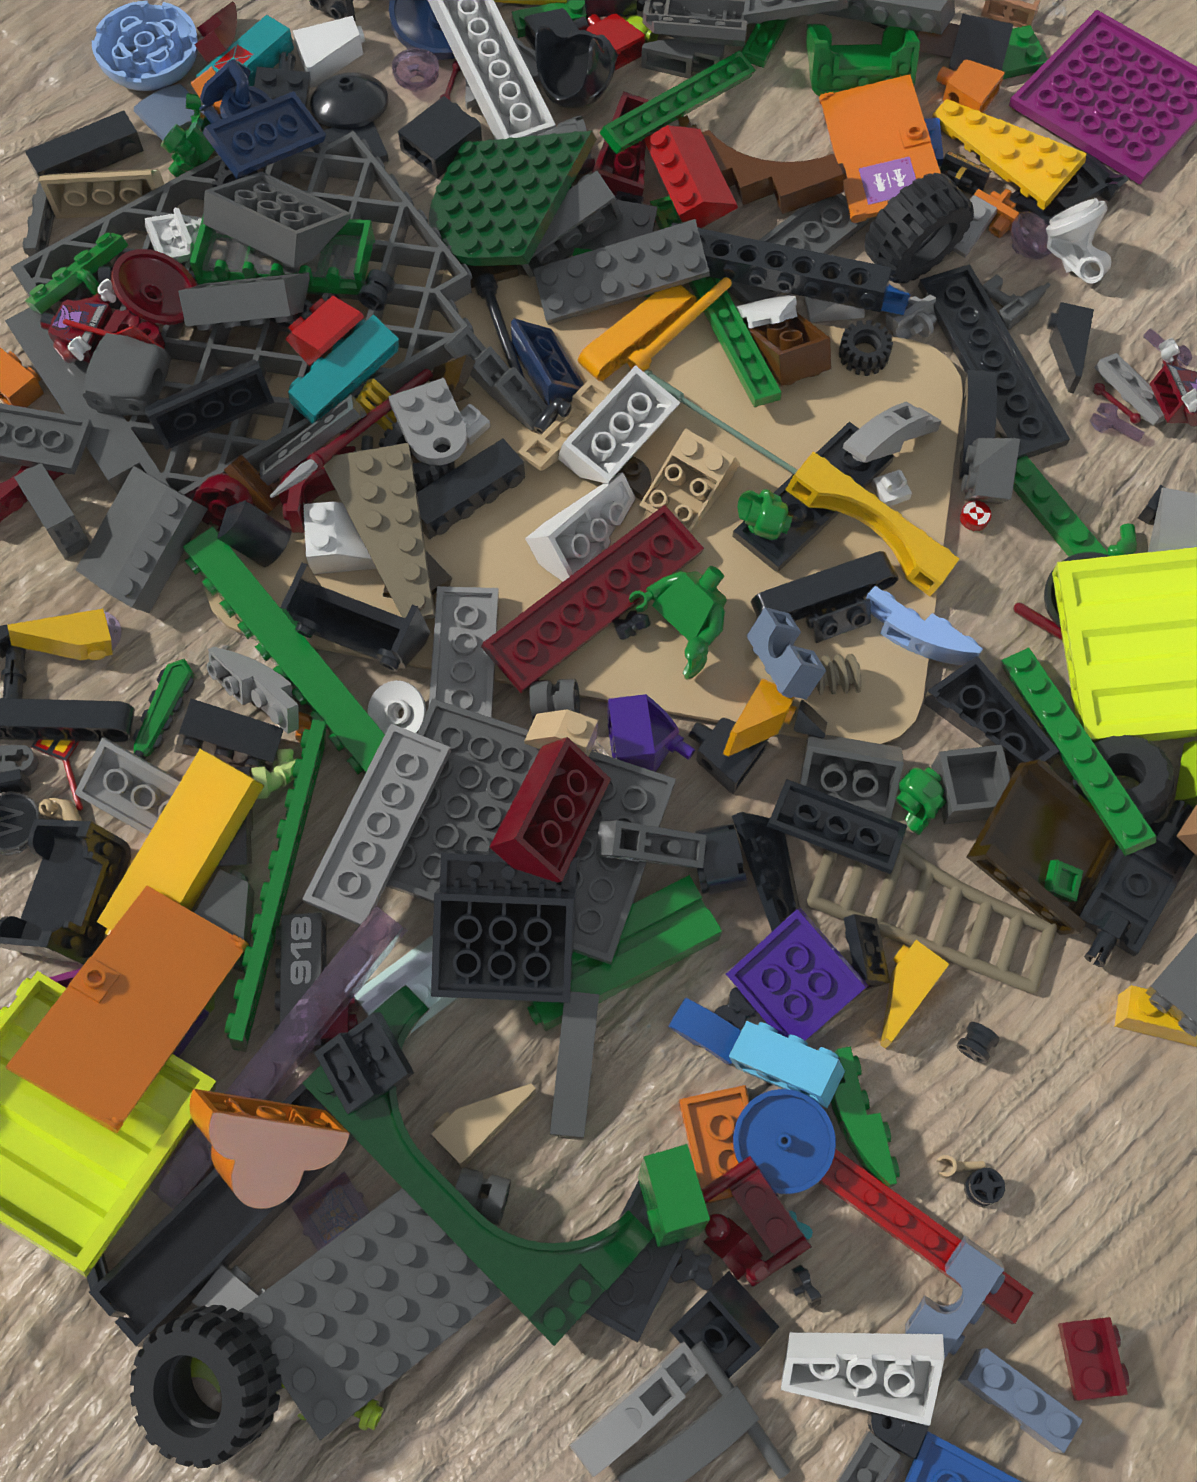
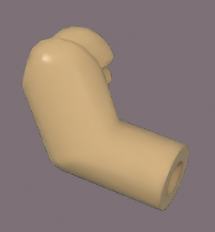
M49 798L42 800L39 804V812L43 816L59 820L83 821L75 804L70 800Z

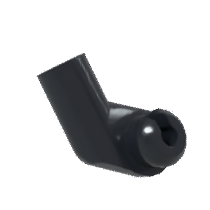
M562 397L555 398L533 427L534 430L542 435L556 420L558 415L562 417L569 415L572 409L571 403L565 401V398Z

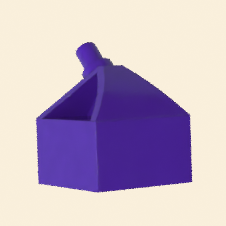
M647 694L608 699L607 726L612 758L656 772L669 751L672 753L676 751L687 760L693 756L695 749L683 741L684 737L679 735V729L675 722Z

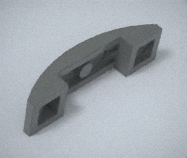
M735 1386L707 1407V1412L650 1455L646 1453L617 1475V1479L619 1482H685L737 1441L759 1420V1417L739 1387Z

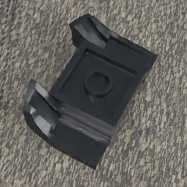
M1087 153L1085 163L1044 211L1037 206L1038 201L1031 195L1029 197L1024 196L1020 189L1012 193L1009 200L1016 203L1014 209L1028 223L1046 229L1050 225V219L1074 205L1098 196L1109 202L1129 178L1125 174L1118 175L1112 172L1096 157Z

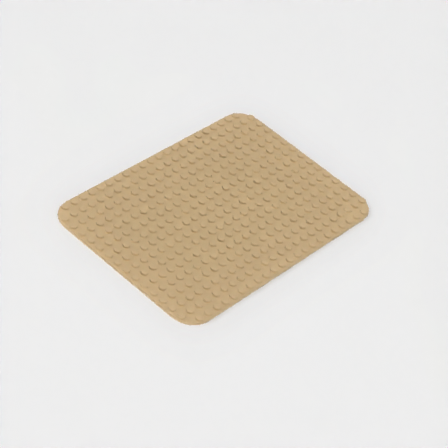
M331 256L329 267H332L335 256ZM356 259L350 260L345 277H354L353 271ZM369 261L367 275L372 269L381 270L382 263ZM318 264L312 268L311 271L313 273H317ZM397 265L393 279L396 284L425 287L430 269ZM448 270L444 271L441 284L453 278ZM519 275L497 282L498 289L495 296L511 341V321L514 318L552 329L583 383L585 384L591 378L609 391H612L631 371L628 364L625 363L608 378L598 381L578 364V357L587 345L649 297H638L548 325L535 277L529 278V276ZM475 287L471 288L472 293L454 302L458 308L459 315L462 319L467 318L474 334L486 348L491 346L508 366L486 301L477 294ZM314 294L306 295V299L313 304L323 297L322 295ZM339 298L364 315L363 319L366 320L369 308L361 304L359 300ZM386 304L381 322L386 325L414 328L419 308ZM433 310L428 330L446 333L455 332L439 311ZM704 312L651 358L652 362L649 364V370L654 375L684 393V397L797 470L813 451L815 453L819 451L849 421L860 429L875 416L906 401L940 419L941 424L938 431L904 441L900 452L893 454L892 463L877 477L897 470L902 471L912 495L909 500L892 505L890 508L899 512L917 528L925 531L942 546L944 545L963 391L961 376L954 364L935 347L915 340L892 336L891 342H893V347L883 370L879 369L877 374H874L871 370L869 376H864V371H860V375L855 374L856 369L853 368L851 371H848L846 369L847 364L842 365L841 358H839V347L845 328L812 323L830 337L832 369L821 372L815 377L798 380L792 385L780 386L778 384L782 392L781 400L758 407H753ZM284 339L280 353L300 356ZM866 343L855 345L862 352L871 353L876 351L873 346ZM333 346L330 347L323 355H321V357L326 358L332 352L331 350ZM398 348V352L381 367L393 368L405 361L408 349ZM519 360L525 380L541 398L532 380L530 379L521 361ZM273 373L269 384L271 395L289 398V386L298 376ZM469 375L463 388L470 392L471 396L468 399L457 402L456 405L460 412L468 404H472L483 416L490 420V428L471 445L467 443L462 455L455 460V468L502 438L518 454V451L536 433L541 436L534 429L530 431L507 412ZM681 402L633 456L643 461L648 467L652 484L686 428L732 454L740 463L726 489L691 533L704 547L703 552L680 570L684 572L698 571L703 575L709 566H714L724 574L723 580L717 586V589L727 598L724 606L725 617L722 633L708 647L709 652L704 668L691 680H686L683 670L688 660L685 658L684 651L689 641L651 606L654 602L651 599L648 601V608L645 611L637 612V614H647L651 621L649 627L636 630L637 635L621 640L612 623L540 680H550L552 684H556L559 679H576L581 698L608 702L609 698L647 694L668 714L716 723L722 717L737 722L761 679L763 678L775 684L772 677L765 671L764 664L753 651V646L747 638V634L757 620V615L750 602L755 595L878 551L886 552L899 577V580L893 586L883 591L892 594L895 600L906 608L916 611L924 621L931 613L935 614L938 589L931 596H928L905 578L902 567L894 552L886 542L870 527L841 512L776 573L732 537L733 530L744 521L739 518L738 499L742 493L748 490H753L759 494L763 489H768L774 493L793 474ZM259 415L251 438L260 440L272 438L281 432L285 418ZM385 415V417H386L392 424H394V422H393L387 415ZM361 418L357 419L355 422L349 425L346 428V430L350 428L353 424H355L357 421H359ZM374 423L347 446H355L357 452L361 451L362 437L369 435L373 437V449L380 448L379 441L380 438H385V430L377 423ZM338 433L336 436H334L332 439H330L328 442H326V443L323 445V447H325L326 445H328L330 442H332L335 438H337V437H338L339 435H341V434ZM412 455L413 463L421 462L414 455ZM521 458L524 461L525 479L517 487L504 491L495 501L490 504H484L476 509L469 518L459 520L442 535H436L429 540L423 532L425 550L452 577L449 587L499 589L497 631H499L562 583L560 579L538 564L525 538L544 522L602 485V482L579 477L560 460L540 471ZM285 474L279 477L280 480L278 482L270 484L274 491L279 487ZM870 483L865 490L876 495ZM332 490L320 495L312 503L333 501L342 503L337 491ZM636 496L621 525L616 526L609 538L611 541L609 546L653 514L639 506L641 500ZM280 502L267 515L291 529L289 521L284 520L283 506ZM305 532L292 533L283 553L275 562L265 568L230 547L279 607H281L301 563L308 564ZM377 569L314 574L322 587L402 617L393 599L383 597L385 584ZM205 588L213 614L227 628L242 633L237 627L240 621L234 615L229 618L219 603L223 600L219 595L211 596ZM437 593L432 595L435 613ZM642 599L639 603L633 606L630 610H628L618 619H626L627 614L630 611H636L635 608L641 605L644 602V599ZM872 614L870 624L819 643H815L814 628L810 629L808 627L806 618L795 621L801 633L797 637L794 646L814 651L820 661L824 655H828L831 661H833L835 655H841L845 662L846 656L853 654L860 665L862 680L860 693H856L854 685L850 684L848 693H844L842 686L838 685L836 694H832L829 686H825L823 695H819L815 686L807 700L802 699L827 721L826 735L885 745L898 740L915 723L924 699L929 658L908 651L881 635L884 623ZM435 618L425 619L431 632L424 647L407 666L431 670ZM315 635L312 638L305 637L315 649L374 659ZM495 664L494 682L513 685ZM795 697L792 706L797 707L796 713L790 725L784 723L778 734L807 739L806 734L793 730L801 698Z

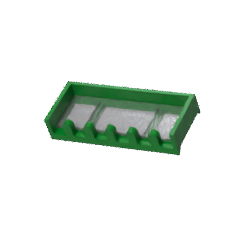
M202 217L190 265L198 285L309 272L310 280L307 292L358 295L362 286L365 285L375 237L371 220L349 219L313 260L303 263L299 267L292 268L283 265L281 261L273 257L262 255L257 249L239 244L236 239L228 235L217 233L215 229L203 224Z

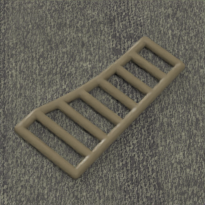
M903 842L892 873H886L871 915L872 918H877L880 935L908 946H912L915 940H918L946 961L1031 994L1039 990L1057 932L1056 924H1050L1035 914L1010 905L961 882L927 861ZM825 850L807 898V905L844 920V917L852 914L867 916L852 909L868 865L855 862L840 905L822 898L838 855L832 851ZM906 860L922 873L901 929L883 921ZM935 880L950 889V893L934 940L931 941L914 933L932 881ZM962 896L980 905L965 953L946 946ZM992 911L1011 919L996 965L977 958ZM1024 924L1042 931L1028 978L1009 971Z

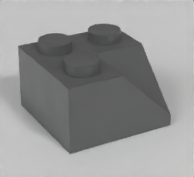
M978 438L973 441V445L968 446L966 463H970L968 475L963 476L961 492H965L964 500H977L993 504H1001L1011 500L1020 439Z

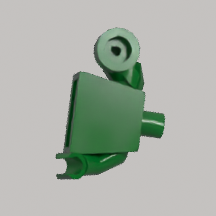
M186 94L185 109L194 110V115L190 116L192 124L188 130L185 131L178 124H175L160 145L168 153H173L171 158L174 161L168 169L176 178L205 163L215 151L203 135L205 126L211 123L201 113L199 109L201 107V100L196 94Z

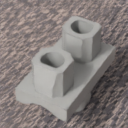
M928 295L924 299L913 296L909 300L904 315L887 313L886 327L893 331V337L909 339L916 334L922 337L930 336L934 331L933 323L936 322L933 308L936 298L932 295Z

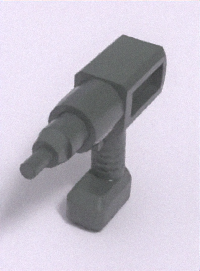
M996 274L983 285V288L989 298L1004 306L999 310L998 314L1006 328L1010 330L1028 315L1029 310L1038 304L1040 298L1051 284L1047 282L1045 285L1025 292L1022 296H1016L1015 294L1009 296L1001 291L1003 278Z

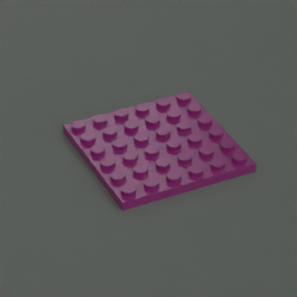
M1096 9L1011 97L1008 106L1141 185L1197 122V67Z

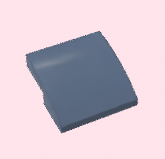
M181 84L163 88L134 106V112L162 141L175 124H178L187 131V128L192 124L190 116L194 115V110L185 109L186 94L189 92Z

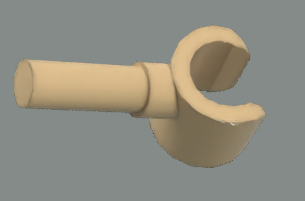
M943 1155L937 1159V1162L948 1161L952 1165L951 1172L938 1173L940 1177L946 1179L951 1178L955 1172L985 1168L984 1161H955L949 1155Z

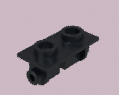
M855 596L850 600L836 604V611H832L828 607L817 612H811L810 616L806 617V623L810 629L814 628L815 643L870 624V599L864 600L863 597L857 598Z

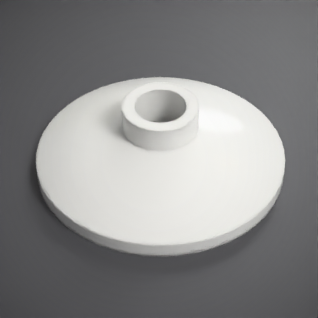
M390 681L380 686L372 695L368 705V715L384 734H386L391 723L418 733L426 715L424 699L416 687L404 681ZM403 707L404 715L400 718L398 712Z

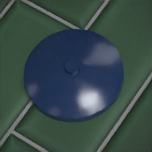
M390 0V23L395 36L401 44L411 52L425 58L435 60L455 58L428 0Z

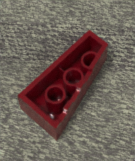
M623 91L612 121L649 100ZM644 139L618 154L604 140L592 173L598 171L615 197L617 191L638 196L643 195L646 150Z

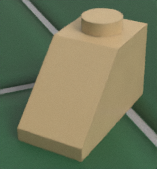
M568 709L539 713L534 718L524 744L541 749L546 744L568 737L589 757L597 739L598 720Z

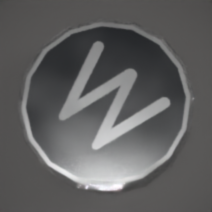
M14 791L0 793V854L12 855L21 853L28 848V837L34 820L43 819V815L39 812V806L26 794Z

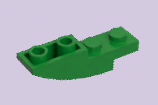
M851 1046L839 1048L835 1053L839 1056L838 1059L845 1073L830 1102L832 1111L848 1146L860 1164L868 1173L891 1188L897 1184L896 1178L900 1177V1170L896 1157L890 1155L888 1143L891 1142V1132L888 1122L882 1121L881 1113L867 1115L866 1110L870 1109L867 1091L860 1088L858 1076L862 1075L859 1057L857 1055L853 1056Z

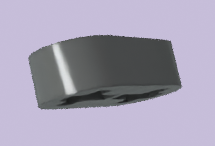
M26 745L0 746V773L21 769L26 776H29L35 772L39 761L31 748ZM25 755L28 760L23 761L22 766H18L14 761H20L22 756Z

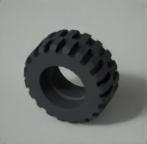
M942 173L926 174L923 178H917L912 181V184L902 188L900 193L895 197L893 196L885 208L879 211L877 218L869 226L870 230L866 232L865 252L875 264L892 267L891 282L905 284L910 280L914 281L920 275L928 273L932 267L942 262V259L954 250L956 244L960 243L964 233L970 228V222L973 221V204L947 175Z
M223 1305L194 1308L160 1326L157 1331L151 1333L135 1357L134 1365L137 1368L131 1372L130 1385L134 1386V1392L130 1394L132 1407L136 1406L137 1409L136 1422L139 1427L143 1426L147 1432L145 1436L147 1441L151 1445L156 1444L160 1448L159 1453L167 1459L175 1457V1463L186 1467L193 1465L196 1468H208L213 1464L219 1465L227 1461L259 1438L262 1432L268 1429L272 1423L273 1413L278 1410L280 1395L276 1394V1391L281 1389V1374H277L276 1367L279 1366L277 1354H272L268 1346L271 1344L266 1334L261 1335L257 1330L259 1325L251 1318L243 1319L244 1313L234 1308L227 1310ZM192 1357L204 1362L217 1378L222 1395L221 1413L208 1407L198 1396L191 1378Z

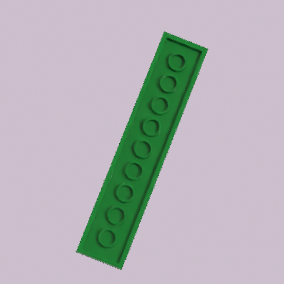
M313 719L310 730L304 729L300 746L303 748L302 759H296L293 770V777L295 778L294 789H288L284 807L287 808L285 817L287 819H281L276 835V838L279 839L277 846L279 849L278 851L272 850L268 864V870H270L269 878L271 879L270 882L264 881L260 894L262 913H256L252 923L251 933L253 934L254 944L253 947H246L242 966H245L244 980L238 979L233 999L236 1000V1012L229 1013L224 1033H227V1039H229L233 1050L247 1051L276 939V927L280 924L326 746V722Z

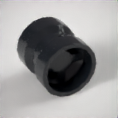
M372 269L366 277V285L362 286L358 294V300L370 310L382 311L388 301L387 295H390L394 289L395 281L388 273Z

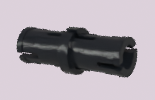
M9 645L5 648V669L1 671V680L4 682L3 698L22 699L23 683L27 681V672L24 670L26 648Z

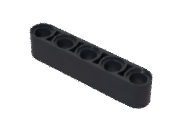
M878 551L765 590L755 595L750 602L757 618L764 607L789 613L795 622L809 617L811 612H817L828 607L831 609L835 608L836 604L850 600L852 597H866L874 586L882 591L888 589L899 580V577L886 552Z
M0 698V739L100 742L102 738H107L112 742H125L130 739L135 708L121 701Z

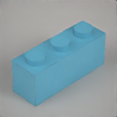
M746 1021L729 1055L736 1069L782 1089L795 1090L806 1094L821 1106L828 1108L845 1073L838 1059L839 1056L823 1047H820L819 1050L807 1046L808 1043L795 1035H789L787 1038L777 1034L778 1031L766 1023L759 1022L756 1025Z

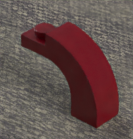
M345 446L335 455L357 452L356 447ZM307 457L284 475L279 486L300 464L307 461ZM324 466L321 470L314 471L308 478L279 494L283 506V517L285 521H289L292 533L305 532L304 504H311L320 495L336 490Z

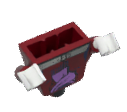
M103 280L98 287V293L93 297L62 302L56 315L47 312L43 313L40 320L41 328L48 330V335L54 343V349L66 363H73L77 360L90 363L95 349L104 336L64 325L63 320L68 319L104 330L113 314L109 303L116 301L111 280Z
M1170 338L1159 344L1163 367L1149 385L1154 392L1167 423H1188L1190 426L1196 427L1197 372L1179 366L1176 354L1180 353V350L1175 340Z

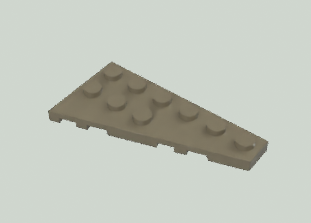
M409 443L333 456L324 465V468L401 616L406 618L413 604L418 606L424 620L435 618Z

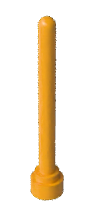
M728 277L721 279L644 350H634L626 358L630 369L632 370L635 365L643 372L649 369V364L652 362L651 358L729 289L732 284L731 280Z

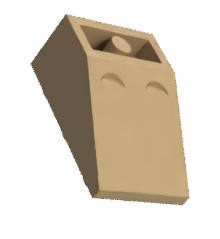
M685 428L639 506L654 513L666 505L687 530L692 533L726 489L740 463L732 454Z

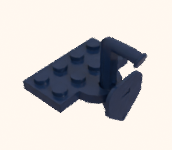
M231 59L204 84L200 100L204 105L199 109L203 111L211 123L205 126L203 135L236 179L324 142L326 133L294 91L272 100L264 91L254 86H249L250 69L239 61ZM222 100L220 105V117V115L214 108V103Z

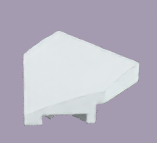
M176 207L173 209L174 214L145 218V227L155 251L164 253L179 263L188 261L191 258L202 221L201 218L198 221L181 214L180 209Z
M784 294L736 306L741 318L747 317L749 328L779 323L786 319L797 317L795 306L797 301L796 297L792 294Z

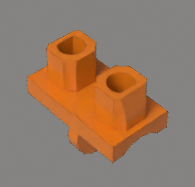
M978 189L974 195L997 208V213L989 225L991 234L1001 238L1008 230L1013 232L1018 224L1016 221L1019 212L1014 210L1016 203L1009 200L1012 191L1005 189L999 194L993 190L989 195Z

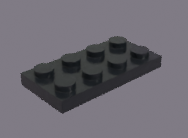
M638 1180L620 1217L629 1210L652 1233L647 1216V1208ZM654 1236L615 1282L601 1294L585 1313L638 1343L689 1239L658 1248Z

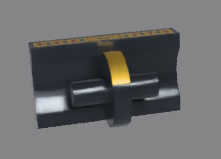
M948 151L944 156L940 173L947 175L959 189L974 195L978 189L984 190L991 170L985 165H978L967 160L965 156L959 153L955 154Z

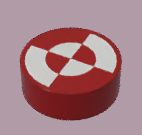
M977 500L966 503L960 513L962 525L971 531L983 530L991 519L989 506Z

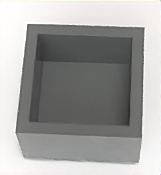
M1002 745L940 751L931 765L932 769L942 778L940 785L944 790L943 797L946 799L945 806L941 809L944 825L988 820L1010 781Z

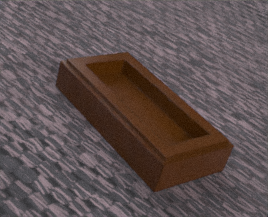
M240 455L224 469L230 477L238 480L247 488L252 497V502L264 513L268 514L281 502L279 495L273 498L270 497L274 489L260 478V474L243 455Z

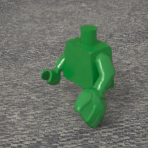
M709 566L703 575L698 571H680L665 576L647 587V592L634 591L629 597L630 603L637 598L644 599V602L635 608L637 612L645 611L648 608V601L652 599L654 602L651 606L689 641L684 651L685 658L688 660L683 670L686 680H691L704 668L709 652L708 647L722 633L724 627V606L727 598L717 589V586L724 578V574L714 566Z

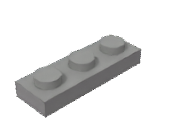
M1117 353L1099 360L1094 368L1101 374L1103 380L1110 383L1126 402L1130 403L1140 412L1141 417L1145 421L1150 422L1154 426L1166 420L1151 386Z

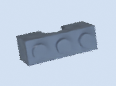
M764 607L747 634V638L753 646V651L761 659L765 666V671L772 677L779 693L788 698L797 697L807 700L826 672V669L814 651L794 646L801 631L790 614Z
M966 1236L963 1237L945 1264L946 1273L954 1278L962 1287L960 1298L951 1305H940L925 1295L905 1324V1334H943L944 1359L948 1353L952 1355L957 1353L965 1339L962 1332L969 1322L973 1325L976 1324L985 1309L982 1302L989 1292L994 1295L1005 1280V1275L1002 1274L1004 1271L1002 1261Z
M987 1348L976 1349L957 1380L986 1403L993 1404L1011 1415L1021 1424L1020 1428L1051 1452L1065 1453L1083 1421Z

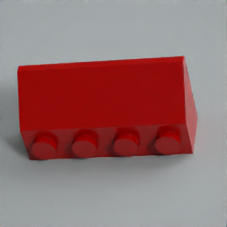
M667 125L644 138L645 144L683 223L695 219L697 227L703 228L738 208L700 129Z

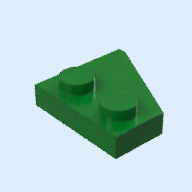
M1031 25L1012 29L1001 70L1005 72L1003 79L1035 73L1048 60Z

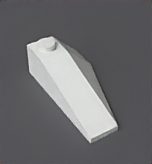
M618 473L608 484L603 483L544 522L525 538L538 564L562 582L598 556L603 549L608 548L612 532L616 526L621 525L635 500V496L624 474Z

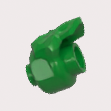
M763 489L759 494L753 490H748L739 497L737 505L739 518L745 521V524L748 525L752 533L773 541L781 533L787 534L792 522V516L788 515V506L782 502L780 496L768 489Z
M917 767L911 768L900 780L898 786L900 794L895 798L898 804L908 812L905 816V821L910 830L916 835H920L931 819L936 817L938 811L946 803V799L943 797L944 790L940 785L942 778L929 767L925 770Z

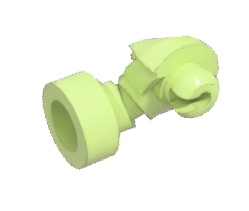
M291 748L278 749L277 760L273 762V772H269L265 767L251 768V777L265 785L257 799L268 798L271 792L279 789L280 786L285 787L295 779L293 777V770L296 759L293 758L294 751Z

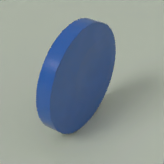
M777 1089L760 1094L745 1106L735 1125L733 1145L738 1163L751 1155L776 1193L793 1194L809 1189L825 1176L834 1158L836 1138L832 1122L818 1102L808 1095L795 1090Z

